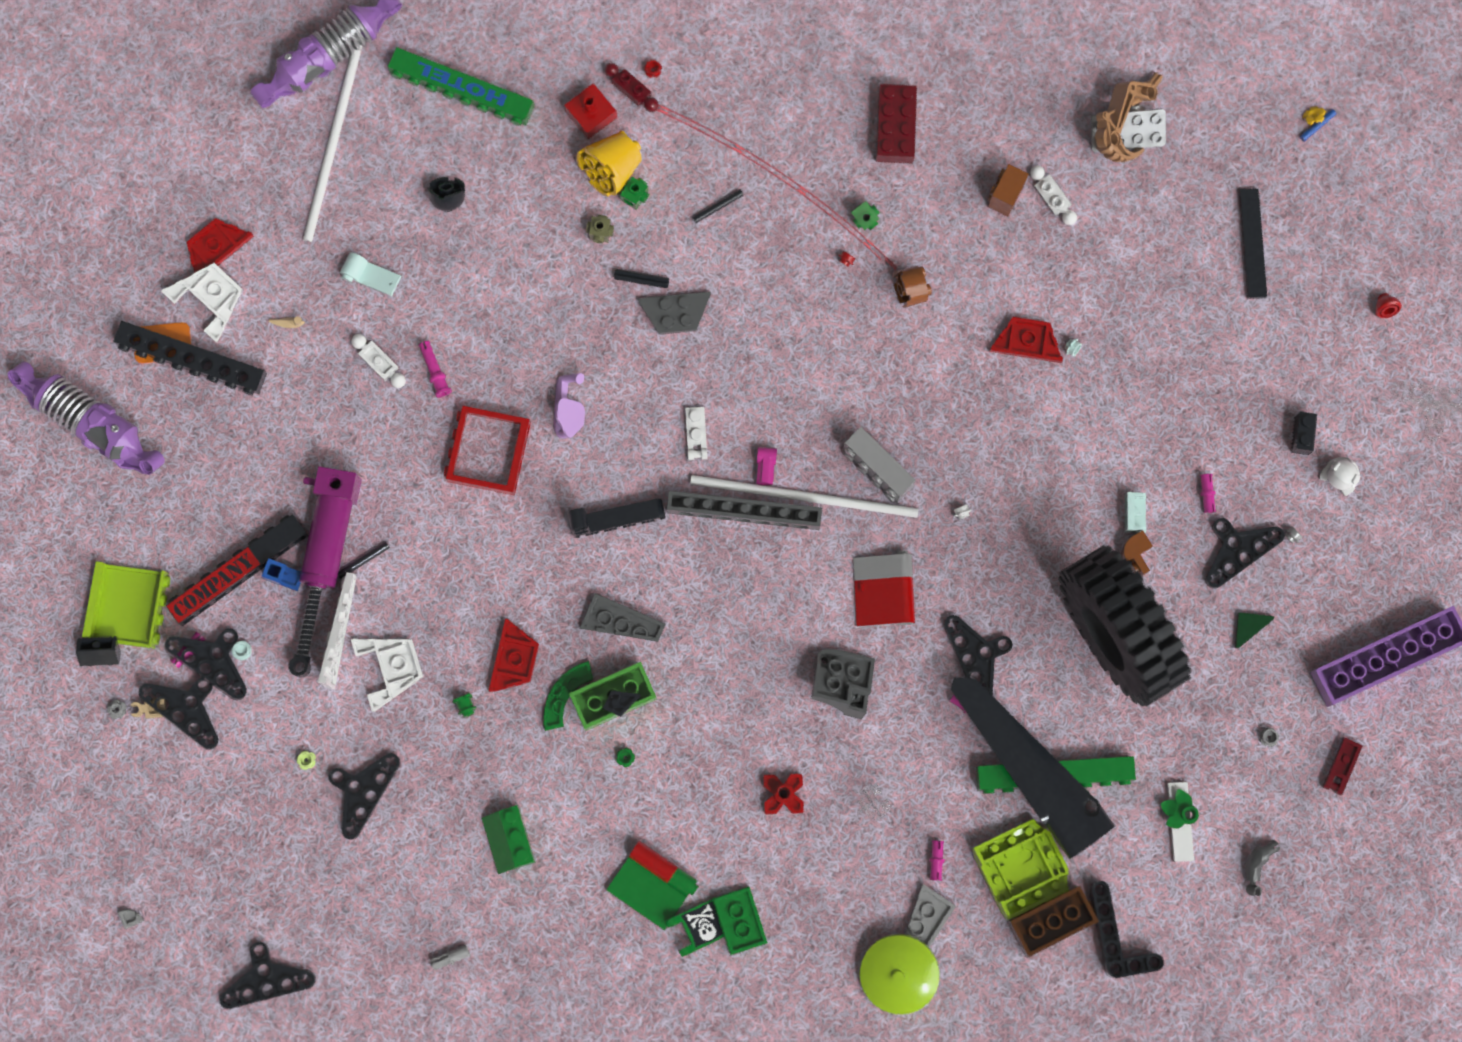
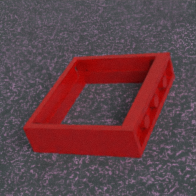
M462 405V410L457 413L456 421L459 423L457 429L453 431L452 440H454V445L449 448L448 458H450L449 466H445L444 477H446L448 483L515 496L531 425L530 419ZM468 414L520 424L507 485L454 475Z

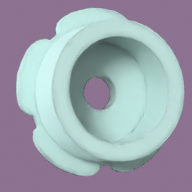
M1077 338L1074 340L1070 339L1065 345L1067 355L1075 356L1081 349L1082 344L1078 342Z

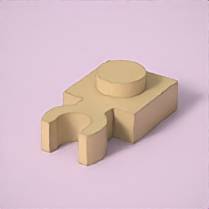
M153 698V700L151 701L152 704H154L156 698ZM164 699L157 703L160 710H166V700ZM138 702L131 703L132 707H139L137 713L131 714L133 717L138 718L145 714L146 719L163 717L146 703L144 705Z

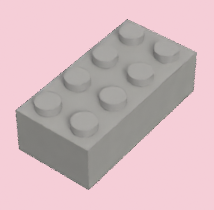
M862 427L845 442L843 448L845 453L843 455L850 462L854 461L858 465L857 469L863 475L868 474L872 478L870 480L871 483L878 489L881 487L885 491L884 495L891 502L895 501L898 503L914 487L916 480Z

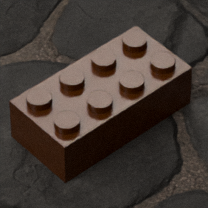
M1076 886L1008 921V924L1025 957L1029 958L1099 921L1081 886Z

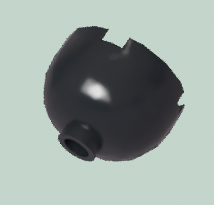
M440 177L429 183L430 187L427 188L428 197L435 208L451 212L463 204L465 200V184L459 178L454 177V180H448V177Z

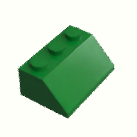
M518 805L482 817L498 874L536 863Z

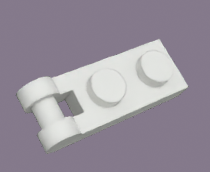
M704 407L685 408L688 460H694V458L708 459ZM693 446H701V450L694 451Z

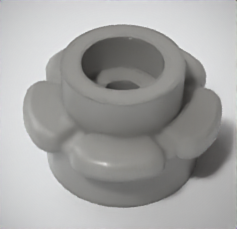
M1293 526L1289 529L1286 528L1287 533L1285 536L1292 544L1295 541L1300 543L1299 540L1302 536Z
M113 700L108 705L107 712L110 713L111 718L118 719L125 716L127 707L124 702Z
M1267 728L1260 733V741L1264 746L1273 747L1277 744L1279 735L1273 728Z

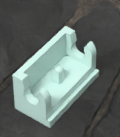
M1127 492L1125 494V533H1139L1142 530L1146 533V493Z

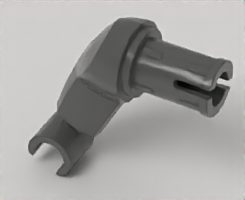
M1271 840L1264 846L1255 847L1245 862L1246 881H1250V884L1246 887V892L1251 896H1260L1262 893V888L1256 885V881H1261V870L1268 862L1269 856L1280 851V846L1274 848L1279 844L1275 840Z

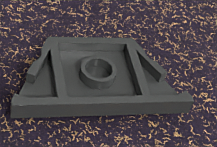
M700 292L638 298V302L659 335L692 332L698 329L711 293Z

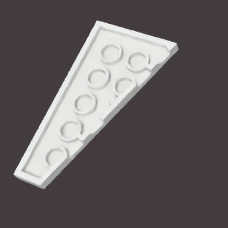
M346 572V576L342 578V591L338 598L333 626L327 635L328 645L324 651L318 683L328 689L335 690L357 577L354 573Z

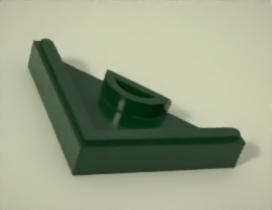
M1237 613L1235 648H1240L1274 620V616Z

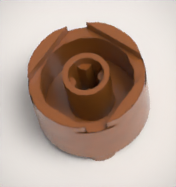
M916 265L893 273V278L897 280V283H894V289L899 303H904L903 308L927 302L928 295L932 294L930 285L926 283V272L923 266L919 267Z

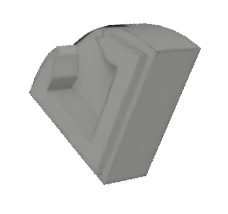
M117 911L125 930L144 921L143 917L136 913V911Z

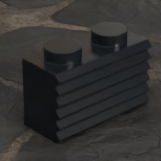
M1300 412L1294 417L1295 420L1293 421L1295 424L1293 425L1294 431L1292 432L1294 435L1292 436L1293 442L1291 444L1293 446H1291V453L1310 455L1314 451L1317 414Z
M116 636L77 639L76 657L79 661V666L116 665L120 663L121 651Z

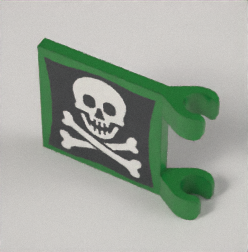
M712 899L666 920L668 928L682 923L691 945L679 950L681 957L687 956L724 938Z

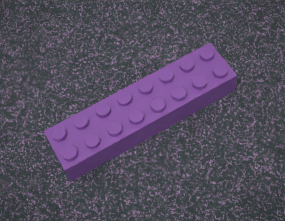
M1449 607L1315 669L1310 674L1326 706H1332L1461 646L1462 621L1455 607Z

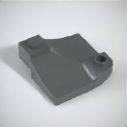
M837 649L819 651L814 659L813 668L815 671L811 699L835 707L842 711L845 716L862 720L867 713L868 696L872 688L875 659Z

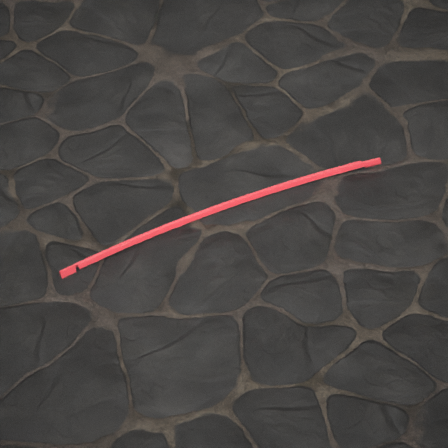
M659 105L661 108H663V109H665V110H667V111H671V112H673V113H675V114H677V115H679V116H681V117H684V118H686V119H688V120H690V121H692V122H694V123H696V124L702 126L701 124H699V123H697V122H695V121H693V120H691V119H689V118H687V117H685V116H682V115H680V114H678V113H676V112H674V111H672V110H670V109H668V108H666V107H663V106ZM661 109L656 110V111H659V112H661V113H663V114H665V115H667V116H670V115H668V112H665V111H663V110H661ZM670 116V117H672V118H674V119H676V120H678V121H680V122H682V123H684V124H686V125H688V126H690V127H692V128H694V129H696V130H698V131H700V132H702V133L708 135L709 137H711V138H713V139L719 141L720 143H722V144L728 146L727 144H725V143L721 142L720 140H718V139H716V138L710 136L709 134H707V133H705V132H703V131H701V130H699V129H697V128H695V127H693V126H691V125H689V124H687V123H685V122H683V121H681V120H679V119H677V118H675V117H673V116ZM702 126L703 128H705V129H707V130H709V131H711V132L717 134L716 132H714V131H712V130H710V129H708V128ZM717 134L718 136H720V137L726 139L727 141L733 143V144H734L735 146H737L738 148H740V149H742V150H745L746 152L750 153L749 151H747L746 149L742 148L741 146H739V145L735 144L734 142L728 140L727 138H725V137H723V136ZM728 146L729 148L745 156L744 154H742V151L738 150L737 148H732ZM766 163L767 165H769L770 167H772L773 169H775L776 171H778L779 173H781L782 175H784L785 177H787L788 179H790L788 176H786L785 174H783L782 172H780L779 170H777L776 168H774V167L771 166L770 164ZM758 164L759 166H761V167L764 168L765 170L769 171L768 169H766V168L763 167L762 165ZM800 186V188L803 189L805 192H808L809 194H811V193H810L809 191H807L805 188H803L802 186ZM794 188L796 191H798V192H799L800 194H802L803 196L806 195V194H805L804 192H802L800 189L797 190L796 188ZM863 236L870 245L874 246L882 255H884L874 244H872L865 236ZM865 241L862 242L870 251H872L870 249L871 247ZM885 258V261L888 264H890L895 270L896 268L898 269V267L891 260L888 261Z

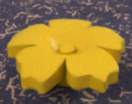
M1317 106L1310 107L1309 110L1303 113V119L1306 120L1308 125H1312L1314 121L1316 123L1322 122L1326 110Z

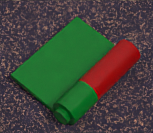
M639 841L606 891L665 931L667 928L666 920L675 916L688 895L693 896L699 886L696 884L698 880Z

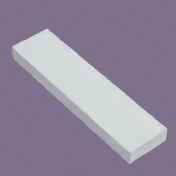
M1188 782L1167 783L1168 800H1175L1177 789L1188 793ZM1190 811L1185 813L1187 818H1191ZM1185 824L1178 829L1171 828L1173 861H1194L1191 824Z

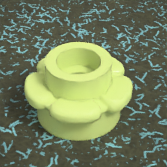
M302 751L297 757V764L303 770L313 768L316 763V756L313 752Z

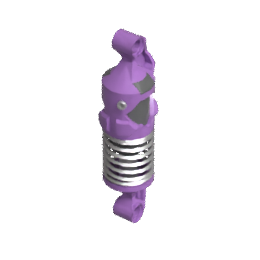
M378 0L375 7H360L351 4L346 8V11L343 10V15L348 20V24L341 15L337 14L338 20L344 27L341 28L337 21L332 19L331 21L338 31L333 29L329 23H326L327 30L320 27L321 32L315 31V33L302 38L295 51H289L276 59V72L272 82L255 85L251 89L250 94L262 108H266L279 97L289 96L296 92H304L316 77L328 76L332 70L338 67V62L343 63V57L348 59L349 54L354 55V49L360 51V45L365 46V41L371 42V40H375L384 20L396 14L401 9L402 3L399 0ZM356 36H359L361 41H357Z
M24 361L8 372L10 382L27 397L33 409L47 414L48 418H53L54 422L59 421V425L65 426L66 430L70 429L71 433L79 438L85 447L99 450L102 455L114 461L119 468L134 469L141 474L150 475L164 464L165 459L159 451L145 452L142 450L137 426L118 416L114 407L107 403L95 401L93 397H89L88 393H84L82 389L72 385L70 381H67L60 374L45 378H35L32 366ZM62 411L60 417L57 419L56 416Z

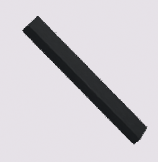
M1259 188L1240 189L1239 200L1247 299L1267 298Z

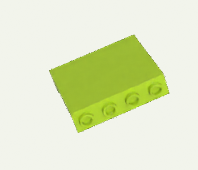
M96 561L82 638H109L110 636H116L118 644L155 649V646L160 642L158 630L164 620V615L161 613L162 607H165L167 603L165 591L170 586L171 578L168 576L169 573L163 570L160 572L108 565L104 562Z

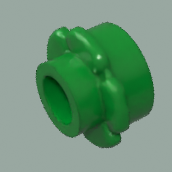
M629 748L620 749L616 754V762L620 766L629 767L635 761V755Z

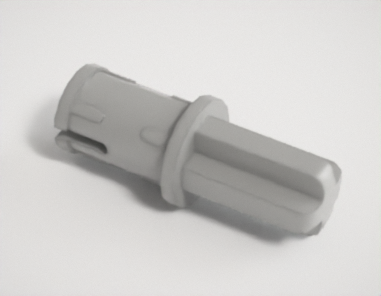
M465 944L452 951L447 950V953L431 959L430 963L432 968L437 970L449 964L454 965V962L469 957L470 953Z

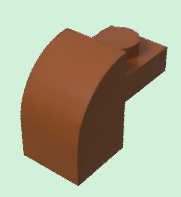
M1143 530L1132 536L1124 544L1121 551L1122 558H1127L1131 561L1133 571L1138 570L1142 576L1147 574L1150 569L1141 554L1153 547Z

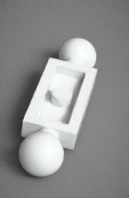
M1033 166L1030 170V176L1032 179L1039 181L1035 185L1036 189L1056 216L1062 213V221L1066 225L1074 224L1077 220V215L1074 211L1068 210L1072 205L1050 174L1046 177L1044 176L1045 170L1042 166Z
M354 335L351 343L354 348L362 349L358 353L359 356L384 381L390 377L393 387H403L406 379L403 374L395 373L399 369L398 366L373 341L366 344L367 341L364 335Z

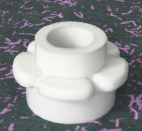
M968 504L954 509V517L958 516L959 520L969 517V512L972 510L969 509Z

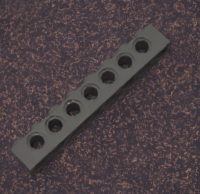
M669 491L667 514L820 530L822 508Z

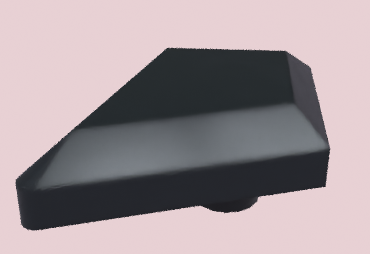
M611 691L603 709L621 717L641 695Z

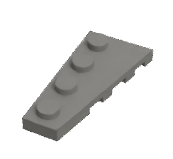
M922 884L905 934L920 939L930 947L956 906Z

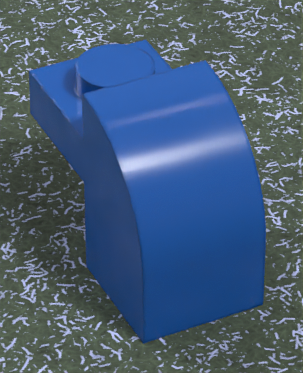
M268 558L261 578L298 592L301 584L299 582L301 571Z

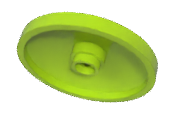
M892 934L874 942L865 953L860 966V981L866 996L875 1006L892 1014H910L922 1009L935 995L940 979L939 965L933 951L920 939L906 934Z

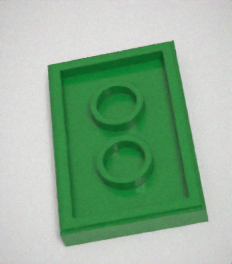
M750 886L712 898L730 956L768 943Z

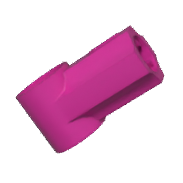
M758 447L756 484L773 485L777 448Z

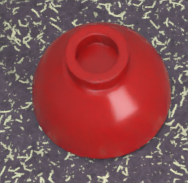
M1383 293L1378 296L1375 306L1376 315L1379 318L1393 317L1401 310L1402 304L1396 297Z

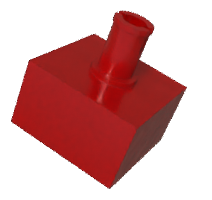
M594 83L564 105L566 114L588 140L617 118L616 109Z

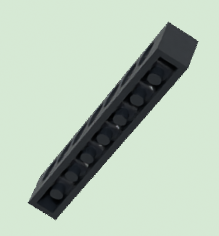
M121 321L113 340L121 351L129 352L131 350L136 352L135 355L145 359L147 356L152 357L156 363L164 365L166 362L171 364V367L176 370H189V374L200 377V375L206 376L207 380L213 383H218V381L224 382V386L234 390L236 387L241 388L243 393L251 396L254 393L260 394L267 376L263 369ZM140 337V342L137 345H133V340ZM157 343V350L150 351V347ZM176 350L175 356L168 357L169 351ZM194 356L193 362L187 364V357ZM212 362L211 368L204 370V364ZM225 368H229V374L226 376H222V370ZM241 375H248L246 381L239 382V378Z

